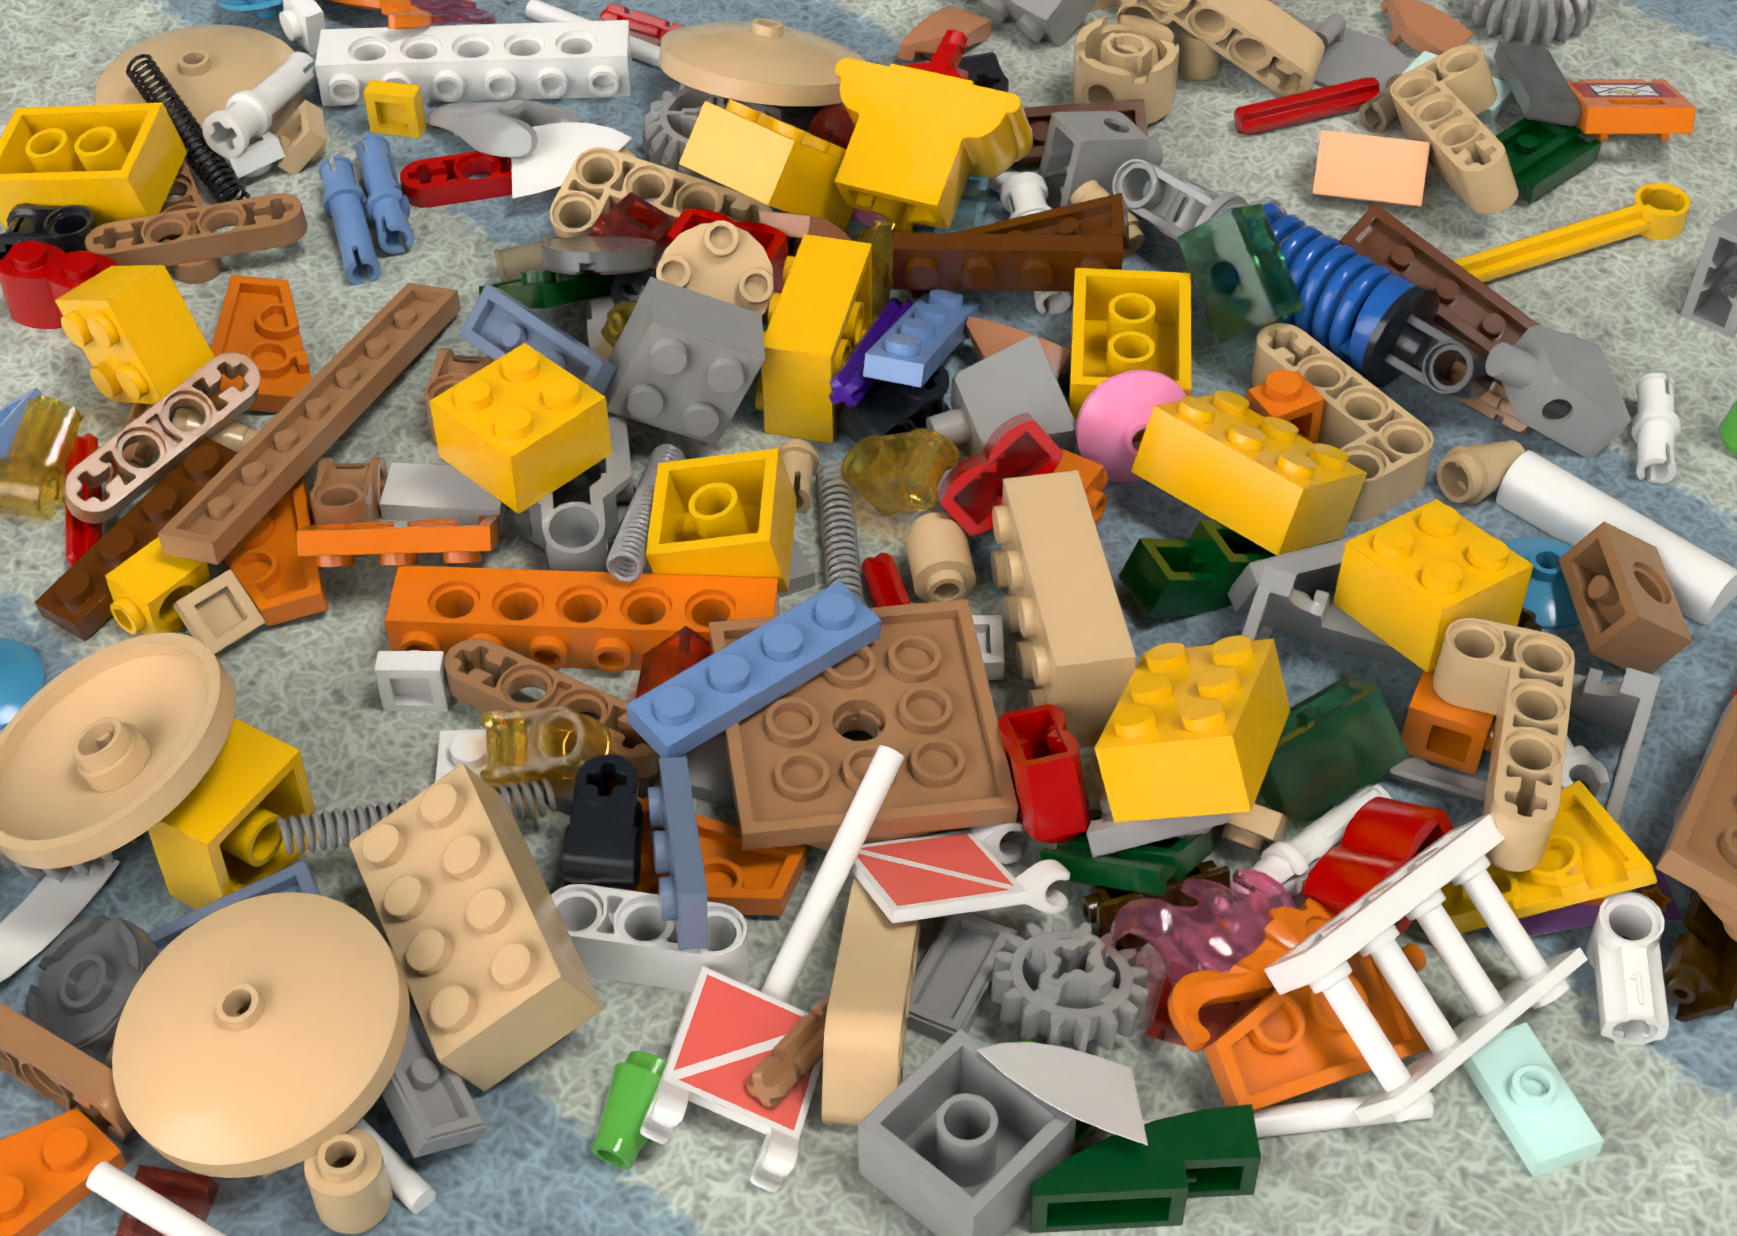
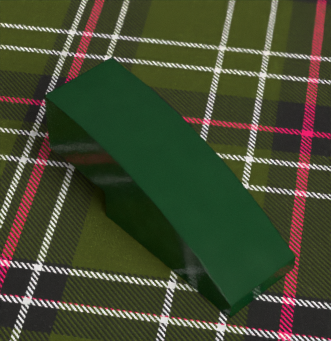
M1200 520L1189 539L1139 538L1120 572L1119 578L1147 618L1186 616L1216 611L1231 606L1232 603L1227 593L1246 566L1251 562L1277 555L1217 521Z
M1252 1104L1202 1109L1154 1120L1144 1124L1148 1145L1115 1134L1068 1157L1032 1182L1029 1210L1030 1233L1182 1226L1187 1198L1254 1195L1261 1154Z

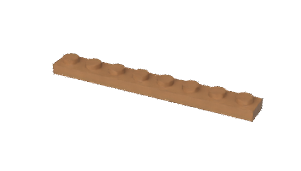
M408 282L158 532L163 554L218 565L461 310L458 290Z

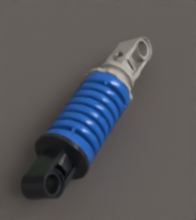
M1142 159L1128 160L1116 171L1112 183L1113 194L1122 193L1127 209L1153 223L1156 229L1167 236L1189 246L1190 258L1203 267H1210V281L1214 283L1217 292L1224 296L1233 297L1241 303H1247L1250 308L1260 314H1265L1267 318L1275 323H1286L1302 329L1344 363L1353 365L1354 370L1363 375L1375 387H1385L1400 375L1406 373L1438 393L1466 400L1476 399L1490 389L1494 377L1487 374L1485 367L1489 354L1436 323L1439 311V297L1435 290L1426 285L1413 284L1400 274H1393L1385 265H1376L1371 257L1359 255L1350 245H1341V242L1336 237L1324 235L1323 231L1315 225H1306L1305 221L1295 214L1287 215L1286 210L1281 207V203L1271 197H1264L1261 200L1252 201L1248 204L1243 197L1234 192L1218 195L1212 190L1180 176L1170 169ZM1151 178V189L1148 195L1144 198V186L1146 182ZM1464 356L1467 362L1466 374L1459 383L1454 384L1451 379L1452 366L1457 359Z

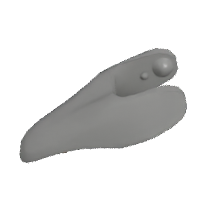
M530 100L452 103L437 107L429 114L427 119L428 125L441 127L448 132H453L455 137L462 138L474 150L502 157H521L532 153L537 148L538 143L536 131L532 128L534 126L560 122L580 123L578 117L568 109Z

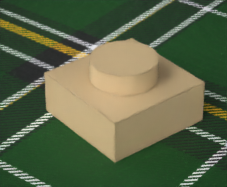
M304 100L275 133L285 154V157L277 160L279 168L292 175L298 174L308 161H316L325 149L327 136L323 110L307 100Z
M231 569L172 605L191 635L203 642L214 654L265 623V620Z
M1254 803L1251 812L1228 813L1230 822L1224 824L1221 837L1260 851L1264 840L1271 843L1283 842L1291 821L1279 812Z

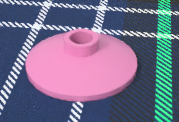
M1130 370L1105 380L1087 397L1076 420L1075 439L1081 457L1104 465L1109 481L1121 483L1143 480V478L1131 472L1142 441L1140 439L1132 442L1133 437L1139 430L1146 429L1154 405L1181 401V398L1186 396L1185 392L1173 379L1152 370Z

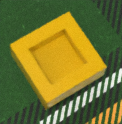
M370 80L363 91L370 133L420 139L427 127L420 86Z

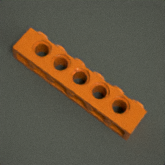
M398 565L385 617V625L391 651H443L445 657L449 649L458 642L481 638L494 642L554 670L560 668L600 669L608 673H619L624 670L664 671L671 675H678L711 656L709 622L779 616L778 578L642 573L639 579L627 583L615 579L609 572Z

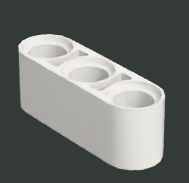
M570 884L559 888L551 894L589 977L692 992L697 975L703 966L742 984L745 983L749 975L747 923L743 915L732 906L707 901L708 948L678 950L675 920L661 921L658 894L587 884Z

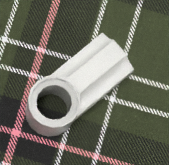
M1631 891L1613 894L1602 903L1587 943L1586 955L1589 963L1595 970L1601 1035L1609 1037L1616 1044L1645 1045L1654 1040L1664 1039L1669 1030L1659 944L1664 931L1665 919L1661 909L1653 900L1643 894ZM1618 935L1626 936L1627 938H1629V939H1631V940L1624 939V938H1622V937H1620V936H1618Z

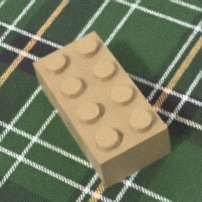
M1074 470L1003 479L1002 505L993 506L992 509L994 535L997 544H1001L1000 550L991 551V570L995 587H1006L1008 595L1003 596V615L1008 634H1019L1020 642L1015 644L1016 666L1021 681L1031 680L1033 690L1028 692V707L1031 708L1044 704L1057 706L1064 712L1068 732L1076 737L1079 748L1096 746L1135 670L1136 655L1079 471Z
M464 763L349 842L392 950L403 969L408 989L437 1059L458 1075L485 1092L604 1010L506 799Z

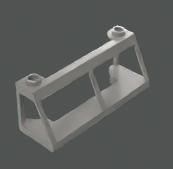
M1268 565L1264 566L1241 636H1247L1251 641L1271 639L1273 633L1280 632L1422 674L1423 669L1336 605L1330 604L1329 593L1316 590L1312 601L1308 594L1294 589L1297 580L1296 573ZM1590 667L1587 677L1576 673L1573 675L1569 716L1622 731L1627 735L1606 807L1608 814L1618 824L1661 677L1627 667L1622 682L1609 681L1608 683H1600L1604 671ZM1287 722L1278 741L1279 745L1484 806L1487 782L1428 765L1425 759L1416 756L1408 759Z

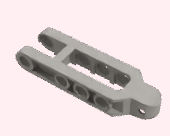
M611 297L590 299L591 303H585L589 349L608 360L618 341L614 301H612ZM608 412L612 454L600 461L601 478L589 487L591 505L584 502H568L554 508L553 494L551 492L520 514L512 510L514 531L546 550L548 570L609 572L606 567V559L609 555L607 535L618 526L634 496L626 417Z

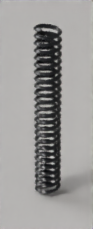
M141 54L134 57L126 68L127 77L134 84L146 103H162L168 98L170 99L163 103L165 108L175 103L166 110L182 142L185 143L184 146L187 150L185 158L216 200V203H224V200L232 199L240 191L241 195L235 200H241L244 196L245 199L250 198V194L246 192V188L242 186V182L238 180L233 170L229 168V164L225 162V159L207 145L201 125L193 117L184 101L181 100L149 54ZM141 58L147 59L137 63L131 71L132 65ZM147 64V65H146L144 68H142L141 70L136 71V70H137L139 67H141L142 65ZM147 70H150L149 73H147V74L144 75V76H141L144 72H146ZM155 75L152 79L145 82L149 77ZM156 81H159V82H158L157 84H155L154 86L149 87L152 83H154V82H156ZM163 86L159 91L153 93L157 88ZM167 92L164 96L157 99L161 94ZM179 109L177 112H175L174 114L170 115L173 111Z

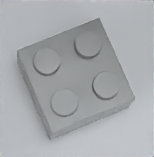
M650 277L607 360L618 367L605 390L608 412L717 446L765 360L762 314Z
M961 1028L858 1123L859 1173L936 1236H1001L1030 1207L1032 1182L1073 1155L1076 1118L1044 1102L1008 1078L977 1051V1049L984 1048L985 1046Z

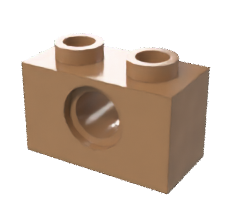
M1603 521L1558 559L1592 655L1625 670L1628 667L1652 674L1693 642L1657 547Z

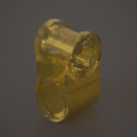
M915 429L906 433L885 436L872 435L862 439L849 450L843 459L840 469L841 475L882 515L888 516L897 512L915 510L929 511L934 508L939 498L936 489L945 471L954 468L960 454L955 444L942 434L929 429Z
M554 706L533 710H495L479 715V727L486 730V769L480 771L479 777L491 787H498L499 784L507 787L511 782L518 786L521 781L528 785L532 779L539 783L543 777L548 781L576 778L579 768L586 761L599 755L612 754L613 740L607 726L593 717L567 707ZM577 729V743L573 751L566 756V739L572 731Z

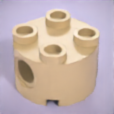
M1120 15V24L1107 25V17H1104L1084 26L1075 38L1072 104L1144 99L1147 127L1148 124L1155 123L1167 115L1175 101L1179 45H1174V34L1172 31L1153 19L1135 15Z
M727 221L700 224L680 233L665 249L662 259L656 268L657 279L762 314L763 326L767 323L769 304L774 293L773 267L764 247L747 231L737 228Z

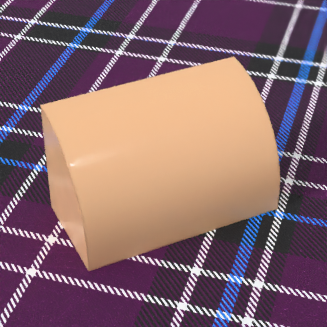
M1321 130L1312 195L1421 207L1430 142Z

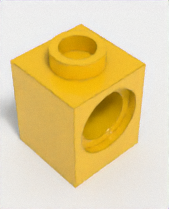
M159 537L105 575L113 599V603L110 605L111 613L117 623L125 631L133 635L139 631L144 635L177 633L185 624L172 605L211 581L207 563L163 554Z

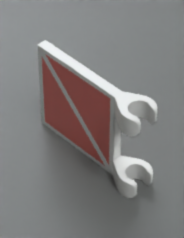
M1018 818L1016 823L978 826L964 831L863 844L850 870L892 924L1027 904L1044 913L1056 914L1064 911L1068 905V899L1062 892L1058 890L1046 892L1053 882L1070 879V872L1058 861L1051 859L1040 861L1016 878L1001 864L1014 863L1021 858V849L1016 843L1006 841L1000 844L1002 837L1008 832H1020L1023 830V824Z
M703 966L697 975L661 1079L641 1125V1135L665 1145L670 1140L673 1129L681 1123L688 1101L766 1135L754 1164L750 1181L762 1189L776 1193L781 1186L783 1177H787L791 1173L796 1163L799 1138L823 1057L797 1085L792 1086L791 1092L778 1106H764L758 1097L749 1094L746 1083L752 1075L753 1069L766 1056L773 1053L772 1049L804 1015L809 1013Z

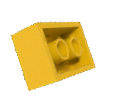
M729 99L726 109L707 101L704 102L679 162L680 165L766 205L791 214L826 219L843 231L847 228L855 209L846 205L834 182L847 149L820 139L811 133Z
M135 103L16 108L0 138V221L6 230L8 228L7 217L11 209L23 203L42 206H86L92 210L97 226L114 221L159 214L187 154V150L164 104Z
M804 234L796 256H788L785 261L782 292L773 293L770 300L767 331H763L765 360L761 366L762 375L758 380L756 388L755 407L756 410L764 412V433L833 443L839 428V415L845 403L840 402L835 405L831 402L829 394L833 388L830 385V380L872 323V244Z
M1075 268L1068 406L1075 422L1083 403L1097 386L1114 375L1130 370H1152L1162 373L1173 379L1185 392L1186 396H1191V273ZM1146 429L1139 430L1134 435L1133 440L1142 439Z
M1218 390L1215 391L1214 395L1197 398L1185 396L1181 398V401L1154 405L1131 469L1132 473L1277 556L1342 538L1367 475V472L1347 462L1349 456L1344 451L1327 444H1313L1297 435L1299 430L1294 424L1281 418L1264 417L1248 408L1250 403L1247 399L1229 391Z
M1230 636L1215 642L1213 645L1185 648L1183 644L1174 642L1161 644L1153 647L1148 652H1143L1095 746L1114 822L1251 812L1290 713L1274 638L1251 641L1247 636Z

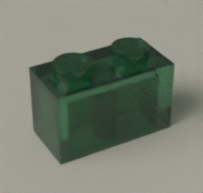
M1348 674L1290 708L1287 721L1260 787L1262 796L1270 809L1283 814L1295 825L1301 821L1307 822L1318 819L1333 808L1335 801L1357 788H1365L1367 785L1370 787L1380 783L1389 776L1392 767L1410 757L1380 689L1352 674Z

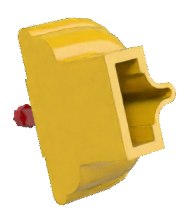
M947 29L930 61L908 65L891 63L890 67L852 58H843L837 62L835 72L841 82L839 88L841 100L855 126L834 181L848 207L879 214L888 219L895 229L904 233H912L916 224L949 230L968 179L985 180L998 177L1011 167L1014 162L1021 160L1031 152L1033 134L1020 98L1013 93L976 86L973 81L968 80V71L958 68L968 40L964 33L955 29Z

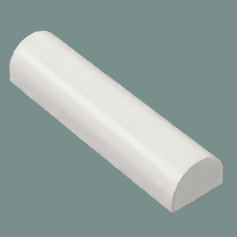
M1531 450L1524 452L1514 461L1500 484L1495 503L1559 541L1575 546L1604 521L1657 547L1681 613L1702 626L1708 624L1737 596V569Z

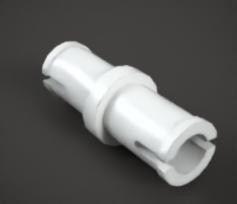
M1650 373L1641 377L1636 384L1637 414L1632 419L1631 435L1637 443L1638 463L1636 474L1640 480L1644 479L1647 467V482L1666 484L1676 476L1675 442L1679 439L1681 433L1680 419L1674 413L1676 386L1674 380L1670 377L1666 380L1665 390L1666 374Z

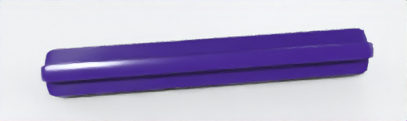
M896 297L888 300L830 380L833 390L829 394V398L835 405L844 402L849 408H852L860 402L875 380L874 378L863 377L865 353L910 309L913 303L909 299L904 303H901Z

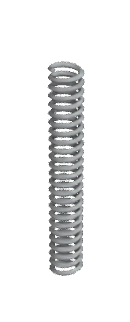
M663 444L652 451L606 559V567L609 573L621 582L630 583L636 581L642 575L647 562L646 548L658 463L685 460L683 452L676 446Z
M832 460L823 463L815 473L825 585L828 588L841 581L851 592L855 591L853 594L864 603L851 474L842 467L825 469L829 465H841L842 463L839 460ZM833 471H839V472H842V473H843V474H838V473H836V474H830V475L825 476L827 473L833 472ZM831 478H841L844 480H834L826 483Z
M544 777L539 783L532 779L528 785L521 781L518 786L511 782L507 788L502 784H499L496 788V791L500 795L502 793V796L506 799L514 816L512 807L513 792L517 817L521 822L525 818L523 791L530 819L533 820L536 816L533 789L536 793L540 817L544 818L546 816L544 787L547 792L550 810L553 812L557 810L552 786ZM402 798L397 805L393 800H390L387 807L380 801L376 808L368 803L365 810L360 805H357L354 811L347 806L342 813L335 808L331 815L324 809L320 817L313 811L309 819L305 814L301 813L298 820L293 815H290L286 822L279 816L275 821V825L280 826L286 853L289 856H292L294 853L293 833L297 851L301 855L305 852L304 830L308 848L312 853L315 852V827L320 849L325 851L328 848L326 825L331 846L336 850L339 846L338 826L342 844L347 848L350 842L349 823L354 840L360 835V821L364 833L371 828V818L374 826L382 820V816L385 818L407 801Z

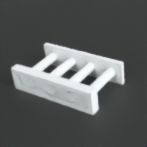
M1492 812L1448 831L1264 969L1279 995L1305 985H1309L1314 994L1322 992L1377 1077L1382 1087L1353 1110L1361 1123L1392 1115L1394 1120L1399 1123L1425 1110L1435 1100L1430 1092L1434 1086L1530 1007L1532 1009L1543 1007L1567 992L1570 986L1565 978L1588 960L1580 947L1545 960L1539 953L1486 870L1491 863L1485 854L1505 839L1496 825ZM1450 881L1453 886L1462 885L1519 974L1517 978L1499 992H1497L1441 905L1446 897L1440 888ZM1404 916H1406L1408 921L1414 919L1418 921L1475 1010L1474 1013L1454 1029L1451 1028L1395 940L1400 933L1394 924ZM1358 951L1362 957L1371 956L1430 1048L1407 1067L1403 1064L1348 977L1352 972V968L1347 960Z

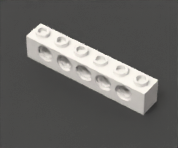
M629 20L425 26L405 30L388 29V27L321 29L315 69L322 106L365 105L363 91L370 80L418 85L421 88L423 103L631 97L632 54Z

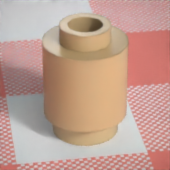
M932 512L917 518L910 527L905 543L916 595L925 602L963 599L973 590L976 583V575L966 531L947 513Z
M350 1129L346 1134H338L322 1143L318 1153L304 1161V1173L316 1211L323 1224L331 1230L345 1234L363 1233L375 1227L388 1213L393 1197L392 1187L380 1146L368 1133L358 1129Z

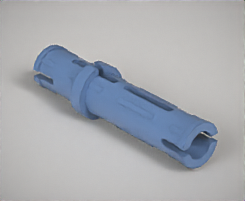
M367 134L363 136L367 150H365L364 143L360 140L357 142L355 149L368 193L366 202L368 219L375 223L379 246L382 250L390 254H400L406 251L402 237H404L405 244L408 247H411L414 242L413 231L408 221L411 212L409 200L405 194L402 195L389 142L380 134Z
M339 155L333 156L336 166L335 172H332L330 162L326 158L318 169L325 189L322 202L326 215L329 219L333 220L345 266L346 279L353 285L364 284L365 280L362 269L367 268L370 281L375 282L380 277L381 267L375 254L365 217L367 202L365 194L361 187L356 184L353 164L348 158Z

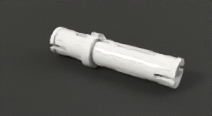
M1368 782L1349 796L1347 800L1337 807L1335 806L1303 829L1301 833L1290 841H1277L1265 849L1261 860L1255 866L1230 881V913L1238 920L1245 919V923H1250L1282 897L1284 898L1286 895L1296 896L1301 893L1310 870L1328 850L1341 844L1346 827L1357 811L1375 797L1392 799L1389 793L1378 784L1373 786L1372 782Z

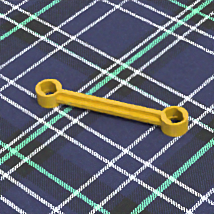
M1645 184L1635 192L1632 206L1453 261L1481 282H1487L1638 234L1654 240L1673 239L1679 236L1684 229L1690 208V198L1683 190L1670 184Z

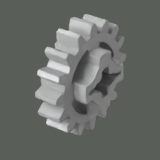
M1054 919L1052 931L1044 932L1034 923L1027 924L1025 939L1010 934L1006 937L1004 952H996L991 977V1003L1002 1005L999 1019L1003 1024L1018 1021L1022 1023L1019 1038L1024 1041L1040 1034L1047 1037L1046 1044L1060 1046L1061 1041L1071 1042L1074 1050L1086 1053L1087 1043L1095 1040L1108 1051L1114 1048L1116 1033L1131 1038L1134 1035L1137 1020H1143L1149 993V990L1146 989L1149 973L1146 968L1135 967L1138 952L1134 948L1118 951L1115 948L1117 934L1110 932L1101 938L1091 934V923L1083 922L1077 931H1068L1061 919Z

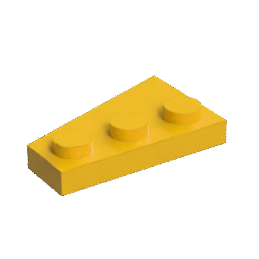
M1580 780L1561 790L1559 809L1543 857L1536 867L1523 872H1513L1496 867L1491 863L1486 868L1518 919L1658 883L1653 866ZM1450 881L1440 888L1446 897L1441 905L1460 934L1488 927L1461 884L1453 886Z

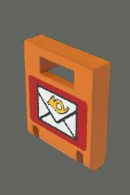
M1566 79L1582 107L1577 126L1585 134H1595L1599 141H1607L1608 134H1656L1660 141H1669L1670 134L1693 133L1696 107L1665 79H1652L1651 82H1646L1644 79H1580L1579 82Z

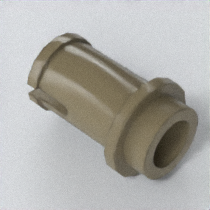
M1403 74L1393 75L1387 80L1384 90L1361 105L1359 110L1360 118L1364 125L1373 130L1377 128L1380 133L1398 118L1390 94V87Z
M547 234L542 235V241L503 250H494L501 282L521 278L520 272L524 270L545 268L542 267V243L560 238L548 239Z

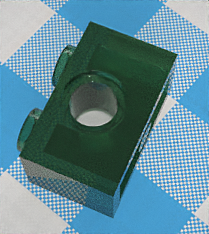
M1262 203L1230 208L1177 237L1184 253L1185 268L1188 273H1191V277L1197 285L1205 305L1206 320L1215 331L1220 344L1252 337L1258 334L1265 326L1280 323L1305 311ZM1235 268L1237 269V272H1238V275H1239V283H1238V284L1236 283V280H1235V277H1234V269H1235Z

